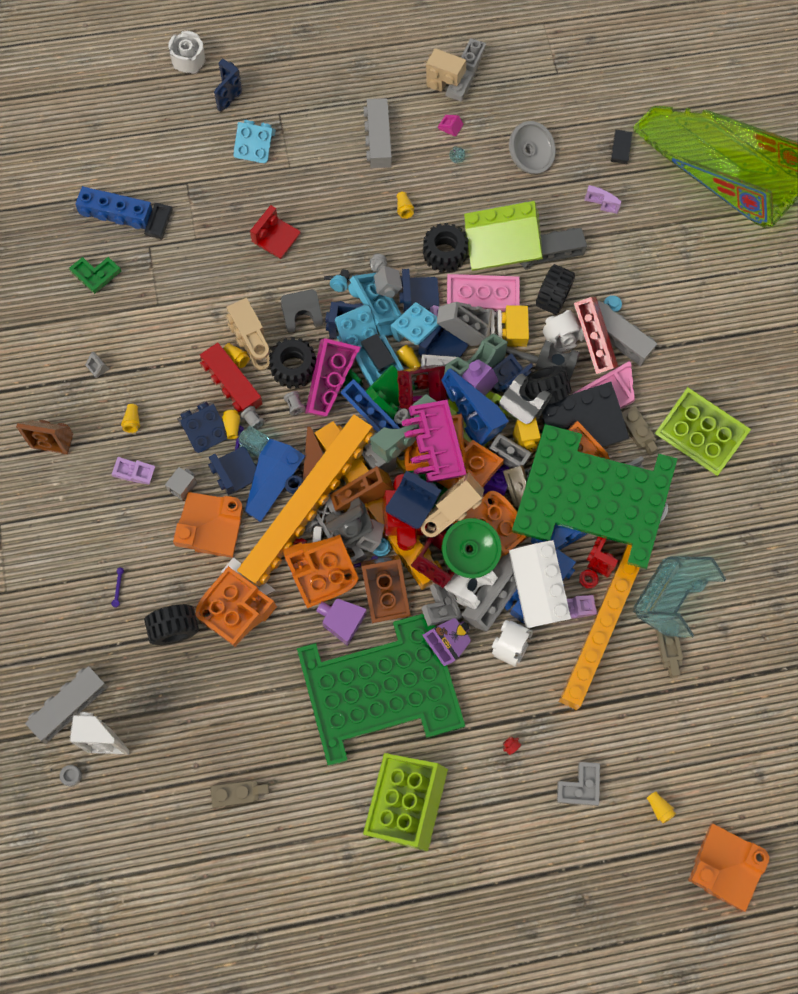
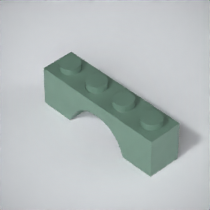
M493 333L481 341L478 350L468 361L457 357L445 365V373L451 368L462 376L468 370L469 364L476 360H480L492 368L505 358L508 342Z
M425 394L412 406L436 401ZM419 424L405 426L400 429L384 427L370 438L372 451L387 463L416 441V437L405 438L404 433L409 430L420 429Z

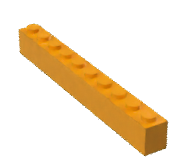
M353 414L237 571L258 587L267 583L270 578L269 574L273 569L278 568L282 562L283 549L293 546L295 539L304 533L307 523L316 517L318 508L327 502L330 492L339 486L341 477L350 471L353 461L362 455L364 446L371 443L370 438L375 435L371 425Z
M334 421L314 433L324 453L342 431V427L340 425L337 426ZM362 455L353 461L350 471L342 476L346 484L370 471L365 466L366 462ZM383 497L365 503L364 505L368 510L370 518L384 524ZM383 529L382 535L390 542V546L395 553L400 556V560L419 587L423 590L434 583L411 566L423 546L419 541L420 536L416 535L417 542L413 549L404 551L398 547L397 536H385ZM428 548L424 557L442 569L440 563L432 559L430 556L431 551Z
M627 544L559 699L560 703L575 710H578L582 705L640 569L639 567L627 564L632 545Z

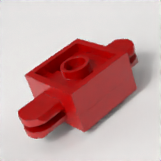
M404 474L396 476L393 482L394 490H385L382 499L385 536H397L398 547L404 551H409L414 548L417 542L416 535H424L421 527L420 529H415L385 511L387 504L401 483Z

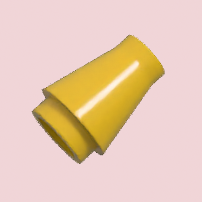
M399 192L397 194V213L403 219L410 218L414 214V206L406 192Z
M227 343L223 347L237 367L243 368L248 364L250 357L246 351L233 346L231 343Z
M408 344L397 351L398 359L408 368L421 367L413 348L409 347Z
M135 404L127 405L121 422L123 431L127 433H135L140 428L138 406Z
M227 410L223 412L222 416L227 438L237 439L240 415L236 410Z
M656 791L646 798L657 820H660L663 824L676 815L674 812L675 808Z

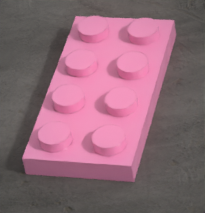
M447 274V304L460 302L470 304L472 307L479 306L482 309L505 312L506 305L520 306L519 276Z

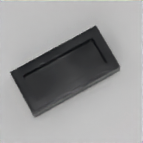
M615 129L610 162L628 164L632 132Z
M160 203L154 204L144 231L145 236L163 239L173 211L172 206Z
M378 334L361 341V346L379 373L388 369L391 365H395V360Z

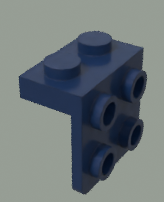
M223 58L218 62L222 82L214 90L217 110L220 112L227 109L236 97H239L242 92L239 69L232 62H228Z
M402 269V276H400L402 292H399V301L403 303V312L408 310L415 302L430 311L433 305L439 306L438 279L436 277L410 278L409 269Z
M343 301L331 302L330 312H326L325 319L329 338L337 339L336 317L359 308L364 304H348Z
M439 325L419 344L418 355L461 358L468 344Z
M509 354L492 368L498 378V382L492 390L496 394L500 391L505 393L519 374L528 376L531 373L530 369L534 365L530 363L522 367L513 354Z
M201 402L197 405V409L183 411L180 413L181 417L177 418L197 453H201L228 439L224 423L212 402Z
M240 447L219 459L216 453L209 456L210 464H208V467L212 474H217L219 478L217 483L222 491H226L228 496L252 484L256 465L245 447Z
M406 471L385 511L409 526L420 529L436 503L441 490L435 484L421 479L416 473Z

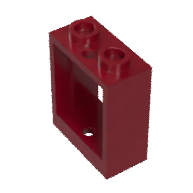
M429 365L397 370L400 408L409 409L410 406L418 401H413L411 377L413 374L428 372L429 396L436 402L447 400L446 389L441 380L445 373V366Z
M443 530L434 537H428L411 564L419 573H422L442 588L446 586L455 573L450 568L445 572L426 559L424 554L430 544L442 550V541L447 532L446 530Z

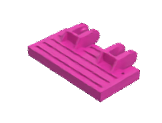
M443 400L410 406V416L419 415V417L403 420L402 426L419 424L420 429L405 432V438L416 437L419 452L429 453L411 458V462L415 464L426 461L429 463L428 467L417 468L414 470V473L417 475L426 474L428 483L465 476L466 470L448 401Z

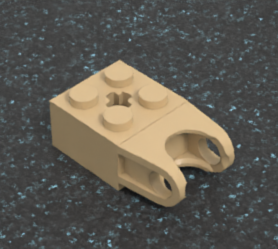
M245 298L227 306V324L231 333H235L237 337L235 339L239 348H244L257 370L263 371L270 367L269 347L265 341L263 327L248 299ZM264 358L267 360L264 366L257 364V360Z
M469 472L439 497L436 506L431 509L421 526V531L424 535L428 537L438 535L455 520H462L471 507L475 509L482 503L484 489ZM428 522L435 523V526L430 525ZM427 524V528L429 530H434L435 527H437V529L434 532H428L425 528V525Z

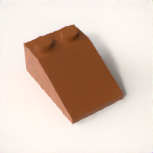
M31 420L17 423L16 428L30 448L68 455L73 432L67 424H51L46 420Z
M394 555L362 561L361 567L372 623L411 616L400 556Z

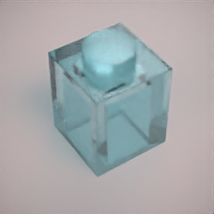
M251 426L247 430H243L239 436L240 447H245L249 453L258 458L269 441V436Z

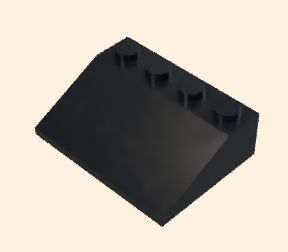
M611 382L568 395L558 402L546 405L541 414L544 426L546 424L568 430L578 421L603 448L629 440L620 405Z

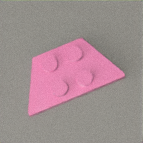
M631 362L623 364L574 393L611 382L620 409L628 406L635 400Z

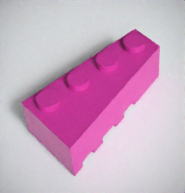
M326 338L320 340L305 410L306 414L319 417L328 416L361 347Z

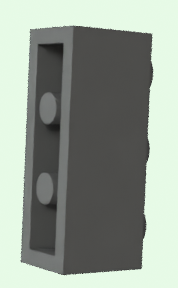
M570 228L566 231H553L549 234L541 235L543 259L533 261L534 264L584 255L587 244L582 228Z

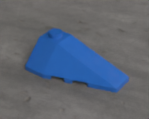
M451 368L447 370L441 379L451 401L455 402L459 411L457 414H462L467 426L464 428L471 440L483 446L499 434L508 424L509 420L495 403Z
M269 439L259 454L244 512L261 522L284 489L286 480L294 474L305 455L288 444Z

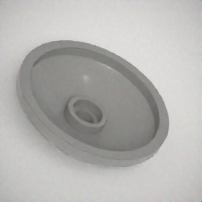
M526 121L516 126L511 133L509 139L510 155L514 163L522 171L529 174H539L546 171L552 165L556 152L555 143L551 133L545 126L535 121Z

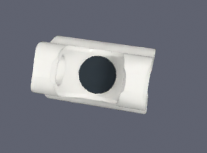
M493 571L479 578H464L454 574L444 588L455 595L458 604L476 609L481 603L475 595L476 590L482 585L492 586L498 577Z

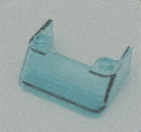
M667 557L658 566L634 605L633 611L639 619L665 636L693 638V632L681 614L677 613L689 592H701L708 581L725 582L726 577L713 557Z

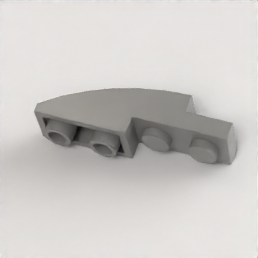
M470 38L461 58L466 59V72L458 86L449 84L445 96L462 101L476 74L486 43Z

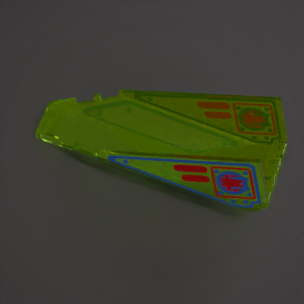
M654 105L633 126V131L666 159L756 225L764 228L767 226L773 227L790 209L791 205L798 200L797 141L709 110H703L702 113H691L690 108H686L685 112L673 111V107Z

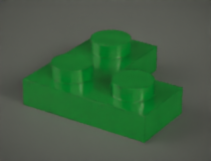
M83 257L69 267L70 272L94 294L122 272L121 268L109 257L95 268Z

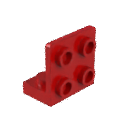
M272 205L267 208L250 230L251 241L279 259L283 258L301 234L298 229L279 219L277 208Z
M598 536L594 543L595 545L586 559L589 561L587 568L608 578L618 560L610 553L600 552L606 538Z

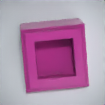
M445 115L438 125V129L452 136H457L463 127V122L459 115Z

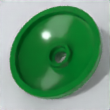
M475 518L463 519L453 524L447 530L442 541V555L447 566L455 574L464 578H479L490 573L498 564L501 556V541L496 530L487 522ZM467 545L472 547L470 553L466 551Z

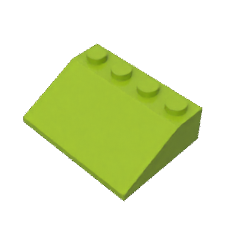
M535 201L464 214L472 271L543 259L539 213Z
M687 387L655 434L718 476L751 429Z
M384 753L363 835L428 852L448 769L438 763Z

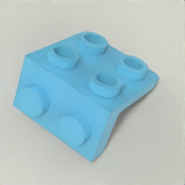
M244 120V123L238 122L234 157L267 163L271 137H275L276 129L271 128L272 125L261 123V126L254 125L255 122L250 120Z
M415 302L390 326L393 337L398 342L405 337L413 344L419 345L439 325L437 324L436 315Z
M363 305L335 318L339 335L336 336L338 342L357 346L361 344V341L378 334L368 305Z

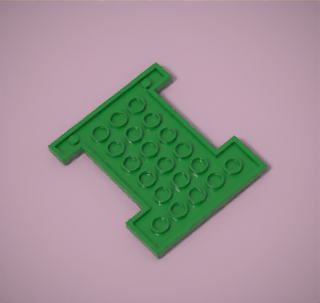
M545 424L512 532L542 541H551L555 525L632 545L627 564L647 569L678 458L658 453L654 471L578 452L582 439L581 433Z
M424 614L393 622L398 641L321 662L316 643L297 648L328 767L348 761L343 741L421 719L426 738L465 728L448 666H443L422 636L424 633L435 628V625H427Z

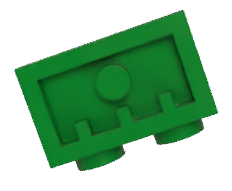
M391 365L365 392L394 420L400 403L397 382L398 372ZM412 384V392H413V391L415 390V386Z

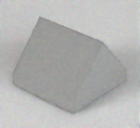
M91 352L85 366L95 378H98L108 371L109 368L95 352Z

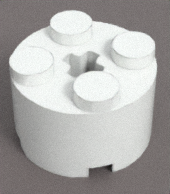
M183 31L180 35L176 36L175 34L171 37L168 47L173 67L181 72L197 73L205 62L204 47L200 37L191 31Z
M567 310L556 317L551 316L545 321L546 325L543 328V334L546 340L553 342L554 348L561 353L573 349L577 346L575 343L579 339L582 341L585 338L581 324L572 310Z
M505 620L501 628V637H496L492 645V654L495 658L517 667V663H520L529 645L526 640L527 638L531 639L533 631L513 621Z

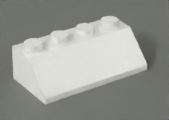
M551 540L509 550L526 628L571 619L554 541Z
M81 712L80 716H73L71 743L87 753L129 755L130 750L106 723L93 716V713Z

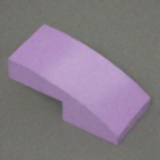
M588 186L584 201L601 204L600 210L618 214L621 201L617 197L598 187Z
M117 457L111 476L149 485L155 466Z
M593 595L575 596L574 598L567 599L571 619L597 614Z

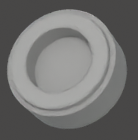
M67 765L60 772V781L69 787L76 786L81 781L82 772L74 765Z

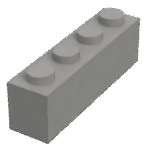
M387 98L367 99V106H364V117H367V121H364L365 132H368V136H365L366 146H369V150L366 151V159L370 161V168H391Z
M598 301L611 345L641 367L654 352L657 343L652 337L642 333L637 326L626 321L622 315L611 310L607 304Z
M509 554L503 556L493 570L498 577L496 582L492 586L482 585L476 593L478 600L481 601L478 607L472 609L467 606L461 614L472 627L487 632L517 590Z
M89 666L86 669L82 668L79 670L74 680L65 683L55 697L48 698L43 708L33 712L28 717V721L25 724L41 742L47 744L73 720V716L81 713L108 688Z

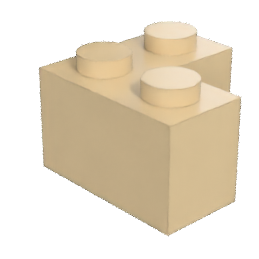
M435 48L426 63L427 87L442 92L446 84L458 86L466 72V59Z

